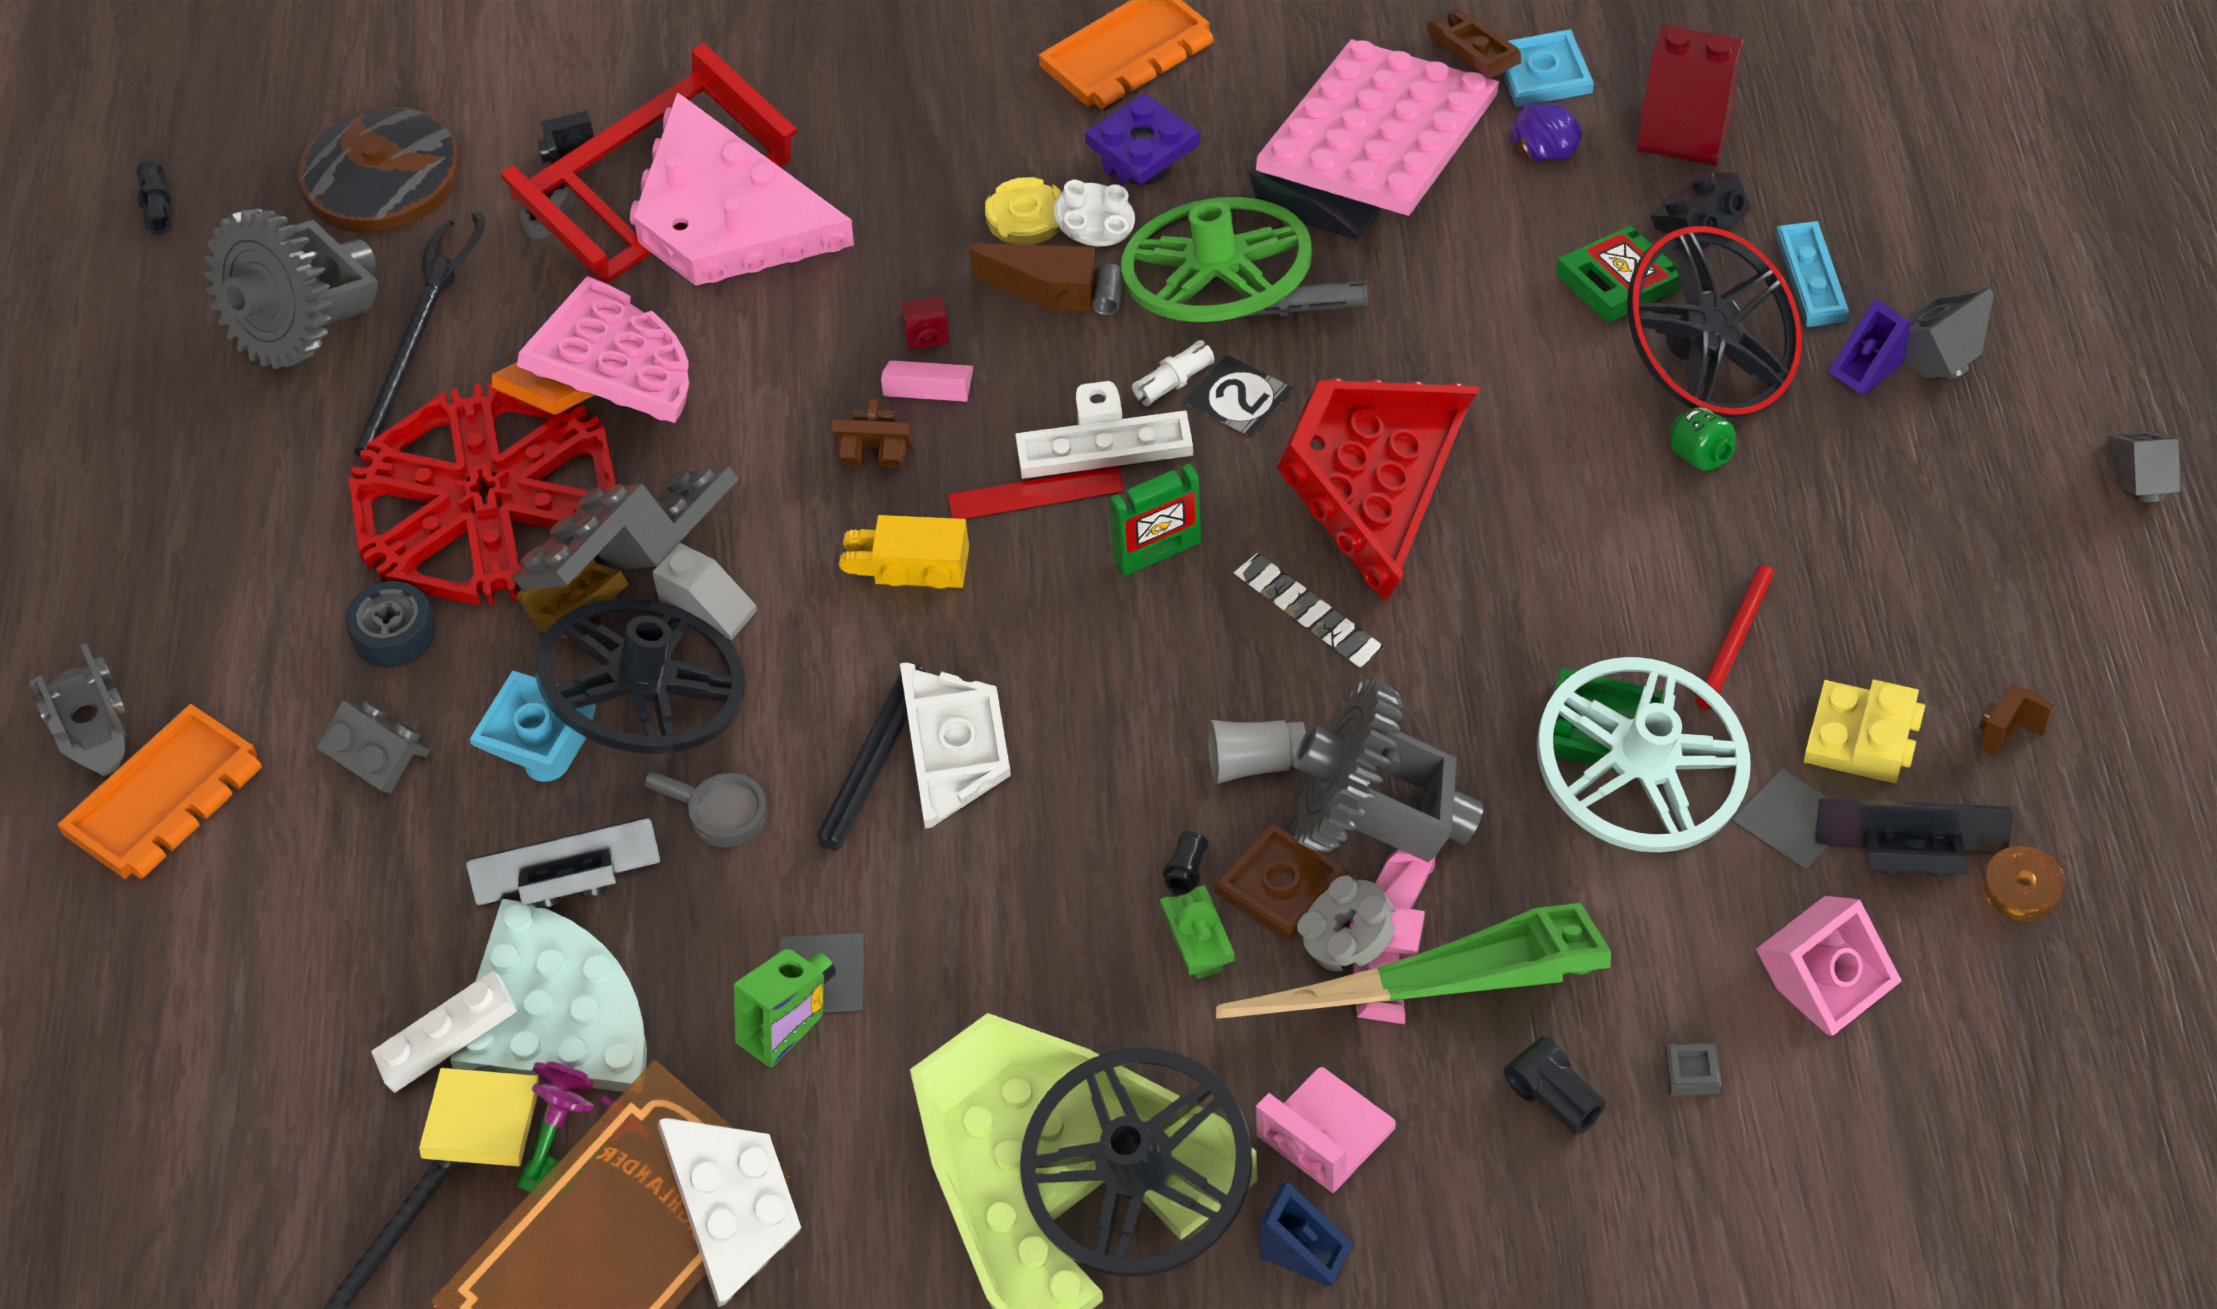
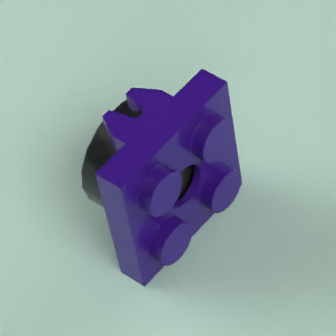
M1143 93L1086 131L1085 142L1087 146L1101 155V162L1106 174L1110 177L1116 173L1120 185L1126 182L1146 185L1165 179L1172 171L1176 160L1200 145V132L1149 95Z

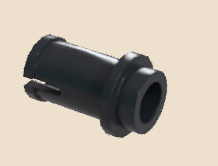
M1194 831L1182 832L1178 839V845L1172 862L1164 867L1165 885L1176 893H1189L1192 888L1198 886L1200 881L1198 869L1204 852L1209 845L1208 840L1200 833Z

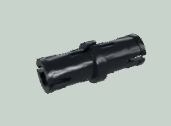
M145 161L139 164L136 170L140 185L137 199L139 206L144 211L146 230L149 231L151 229V234L160 235L168 232L172 225L168 211V205L171 201L170 192L164 186L162 166L160 164L156 166L157 162Z

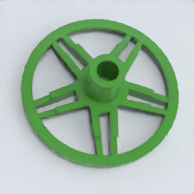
M1245 197L1211 198L1173 208L1145 224L1127 244L1121 260L1123 282L1129 295L1145 309L1157 315L1181 321H1222L1260 311L1291 293L1304 279L1312 261V245L1309 232L1304 223L1292 212L1279 205ZM1230 209H1245L1270 214L1288 226L1272 230L1270 226L1234 235ZM1189 216L1192 238L1162 236L1160 240L1147 239L1165 225ZM1299 246L1298 255L1293 266L1274 285H1271L1263 278L1262 271L1251 262ZM1136 259L1179 268L1166 280L1167 285L1157 295H1154L1144 288L1137 279L1134 272V261ZM1214 277H1219L1233 289L1247 297L1246 299L1219 305L1195 306L1184 304L1202 290ZM1246 281H1247L1252 287H1254L1256 290H1254V289L1251 288L1249 285H1247Z

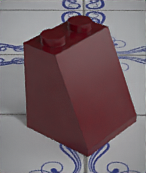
M1662 24L1652 54L1637 151L1717 166L1734 112L1743 39Z

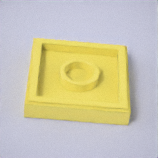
M441 1068L419 1147L421 1159L520 1167L538 1095L531 1089L534 1083L539 1084L538 1076Z

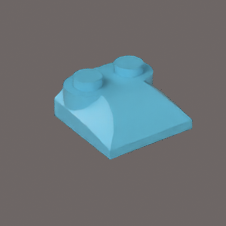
M512 671L469 740L471 745L524 766L526 773L532 779L546 782L561 777L567 771L586 737L564 724L551 711L542 698L535 677ZM596 704L575 709L593 720Z

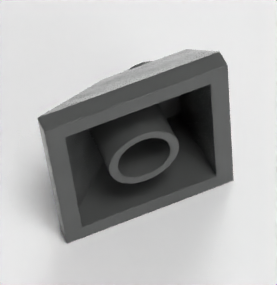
M1991 288L1935 296L1905 317L1911 321L1904 363L1924 378L1944 376L1945 380H1951L1966 373L1969 370L1967 364L1982 355L1994 297Z

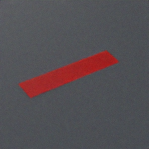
M1118 466L952 493L948 494L952 518L967 519L1124 492Z

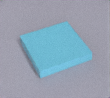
M1571 29L1509 41L1521 51V64L1502 73L1515 107L1527 105V103L1537 104L1593 93L1594 82Z

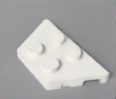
M900 663L925 828H931L1011 776L996 686L978 681L966 682L960 679L959 676L941 672L940 676L915 670L914 664Z
M669 1118L659 1120L658 1129L717 1306L726 1305L733 1295L752 1276H755L780 1249H783L801 1229L770 1135Z

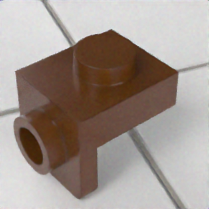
M2011 683L1998 705L1991 702L1981 717L1979 728L1985 731L1980 749L1998 756L2017 725L2036 734L2044 735L2050 722L2054 703L2043 698L2035 691L2026 690Z

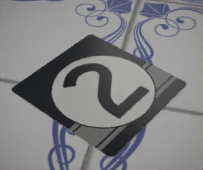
M1227 355L1186 398L1184 403L1248 436H1252L1293 391V387Z

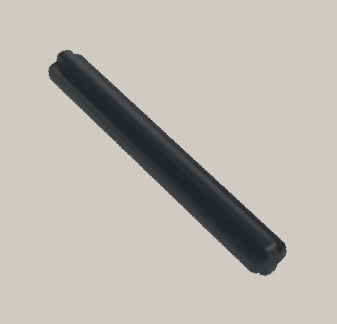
M915 665V670L926 673L924 667ZM901 672L817 833L818 843L823 848L837 851L842 847L908 717Z

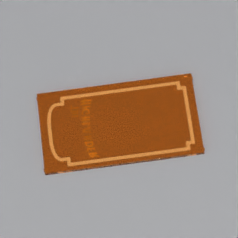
M654 1059L430 1301V1304L434 1309H675L705 1276L706 1270L658 1129L659 1120L669 1118L735 1128ZM781 1169L787 1183L790 1176L784 1169Z

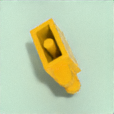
M878 515L876 530L860 529L858 531L855 529L844 534L843 545L844 548H847V552H843L839 561L840 569L843 572L853 575L874 576L875 584L929 586L939 589L946 587L963 588L969 552L966 519Z

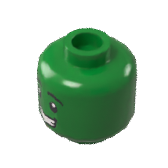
M1696 407L1684 412L1672 424L1670 437L1673 453L1700 471L1715 470L1728 462L1733 456L1736 443V432L1733 425L1707 408Z

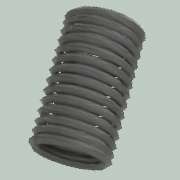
M1104 263L1099 265L1095 271L1092 308L1102 315H1111L1119 310L1123 276L1121 268L1116 264Z

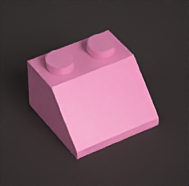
M1824 896L1756 949L1776 989L1823 1032L1831 1036L1835 1035L1902 981L1860 899Z

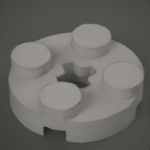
M1341 876L1336 878L1330 884L1329 889L1315 900L1308 912L1298 921L1297 928L1303 937L1304 947L1319 965L1334 972L1344 971L1341 966H1348L1354 962L1358 967L1366 965L1379 956L1387 947L1394 933L1395 926L1391 922L1392 911L1395 913L1392 901L1376 884L1367 880H1353L1350 876ZM1353 919L1355 925L1350 930L1348 928L1342 929L1345 923Z

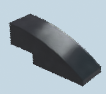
M1256 166L1249 172L1256 198L1288 207L1289 211L1296 215L1305 225L1357 240L1380 216L1379 208L1374 205L1256 170Z

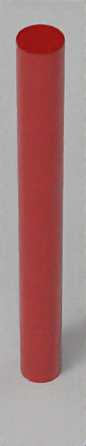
M1759 565L1704 681L1718 694L1774 576V570L1767 565ZM1699 695L1697 696L1696 704L1699 707L1712 709Z

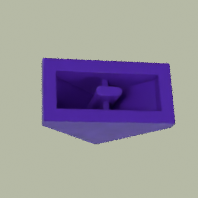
M1874 298L1828 372L1858 393L1865 395L1904 362L1911 321Z

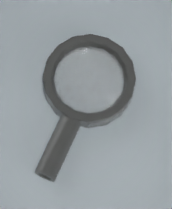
M651 771L645 781L646 788L688 804L689 818L693 830L698 838L712 846L728 848L743 845L753 840L764 829L768 819L765 793L759 783L747 775L737 773L718 774L703 781L697 788L655 771Z

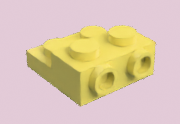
M1874 679L1870 690L1825 680L1807 744L1804 763L1897 784L1901 766L1911 767L1916 746L1915 740L1908 739L1909 731L1919 732L1925 704L1916 703L1919 690Z

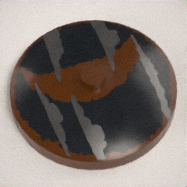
M403 107L366 109L338 119L320 131L305 148L298 165L299 185L310 210L318 218L332 226L357 232L391 230L411 224L425 217L438 208L451 194L460 173L459 153L454 137L448 128L438 119L427 113Z

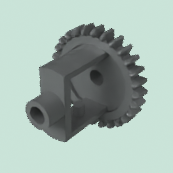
M260 208L231 214L229 218L220 221L221 227L213 229L212 232L215 239L208 240L207 242L213 253L204 255V259L212 266V269L204 271V276L213 281V286L206 288V291L216 296L217 300L211 305L212 310H221L222 315L218 320L219 326L229 325L227 338L228 340L238 338L237 350L239 352L248 350L249 360L255 361L260 359L261 366L263 367L272 365L273 369L283 366L289 367L314 355L315 350L322 346L320 339L328 334V330L322 326L367 312L375 300L378 280L372 276L376 267L375 257L366 242L355 239L338 244L314 220L285 226L288 221L286 216H276L273 210L264 211ZM316 277H318L323 282V284L317 282Z
M1366 678L1363 684L1359 682L1355 691L1351 690L1349 692L1346 703H1340L1337 716L1330 718L1328 731L1316 725L1308 729L1301 740L1294 759V768L1308 775L1300 784L1299 790L1302 793L1294 805L1298 808L1292 816V820L1295 821L1292 827V831L1295 832L1293 839L1297 840V843L1318 852H1330L1332 849L1338 848L1340 845L1339 841H1345L1348 838L1347 833L1343 829L1358 830L1429 862L1441 850L1447 839L1462 845L1471 839L1481 820L1483 803L1455 790L1456 757L1400 732V727L1394 722L1401 720L1403 717L1399 711L1403 706L1400 701V695L1392 687L1373 678ZM1376 768L1421 788L1419 811L1368 788L1370 782H1383V779L1376 774Z

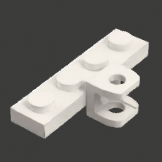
M1111 381L1082 384L1078 387L1076 392L1078 425L1015 433L1022 479L1193 456V443L1186 410L1122 419L1119 393ZM1095 394H1101L1106 398L1101 403H1092L1089 399Z

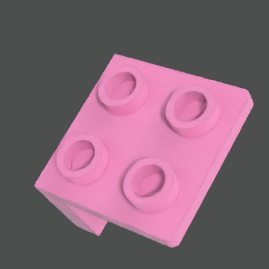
M1319 1067L1284 1103L1268 1093L1256 1105L1257 1137L1333 1194L1394 1131L1396 1123L1395 1119L1324 1067Z

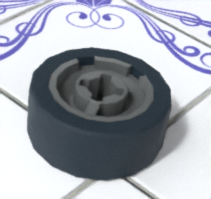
M390 581L375 584L363 590L351 602L346 613V627L353 648L361 659L373 666L390 668L406 665L418 659L431 646L436 634L435 620L429 601L420 589L409 583Z

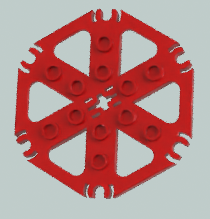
M486 383L488 387L487 396H484L480 384H474L475 394L468 399L461 398L457 388L452 389L451 398L453 403L448 404L446 392H443L366 444L367 450H361L360 457L363 465L369 467H352L351 469L353 478L350 476L348 478L358 551L362 562H365L369 570L377 564L383 563L376 568L379 580L382 582L396 581L409 583L420 589L423 594L482 606L480 593L483 591L486 602L489 605H494L495 592L500 589H506L509 591L512 601L517 600V594L519 593L518 584L512 577L520 570L522 565H520L512 521L552 529L556 523L565 517L572 516L580 508L578 501L588 492L587 490L540 481L577 455H588L593 459L600 489L612 488L616 485L604 424L601 425L600 419L597 416L585 422L588 419V414L584 405L579 406L576 404L554 415L492 388L491 383ZM514 412L549 420L500 454L495 420L500 414ZM447 426L451 428L456 463L401 451L433 428ZM481 481H484L486 488L489 489L488 495H486L488 504H484L483 498L480 496V489H482ZM391 495L428 503L383 535L376 534L372 506L377 498ZM468 531L474 574L470 580L458 583L425 576L417 571L422 562Z

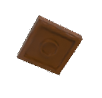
M1272 822L1214 883V889L1217 895L1290 942L1298 933L1297 925L1300 918L1308 912L1315 900L1329 889L1330 884L1336 878L1348 876V869L1325 854L1297 843V840L1293 839L1294 835Z

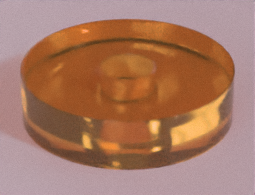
M2014 846L1998 852L1990 860L1984 878V892L1991 905L2000 913L2010 918L2024 921L2038 920L2051 914L2059 905L2065 886L2064 873L2057 861L2046 852L2028 846ZM2018 881H2026L2030 883V886L2021 885Z

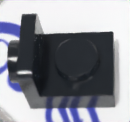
M588 111L541 121L544 138L538 139L537 143L542 162L551 161L552 165L594 137Z

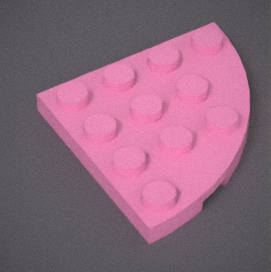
M588 276L519 352L517 367L531 371L539 377L550 378L570 385L578 391L589 392L609 399L617 405L628 406L648 413L659 420L675 423L682 413L689 387L687 372L689 363L684 348L677 336L653 311L644 313L631 305V296Z

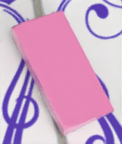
M889 361L881 375L883 396L967 402L973 366Z

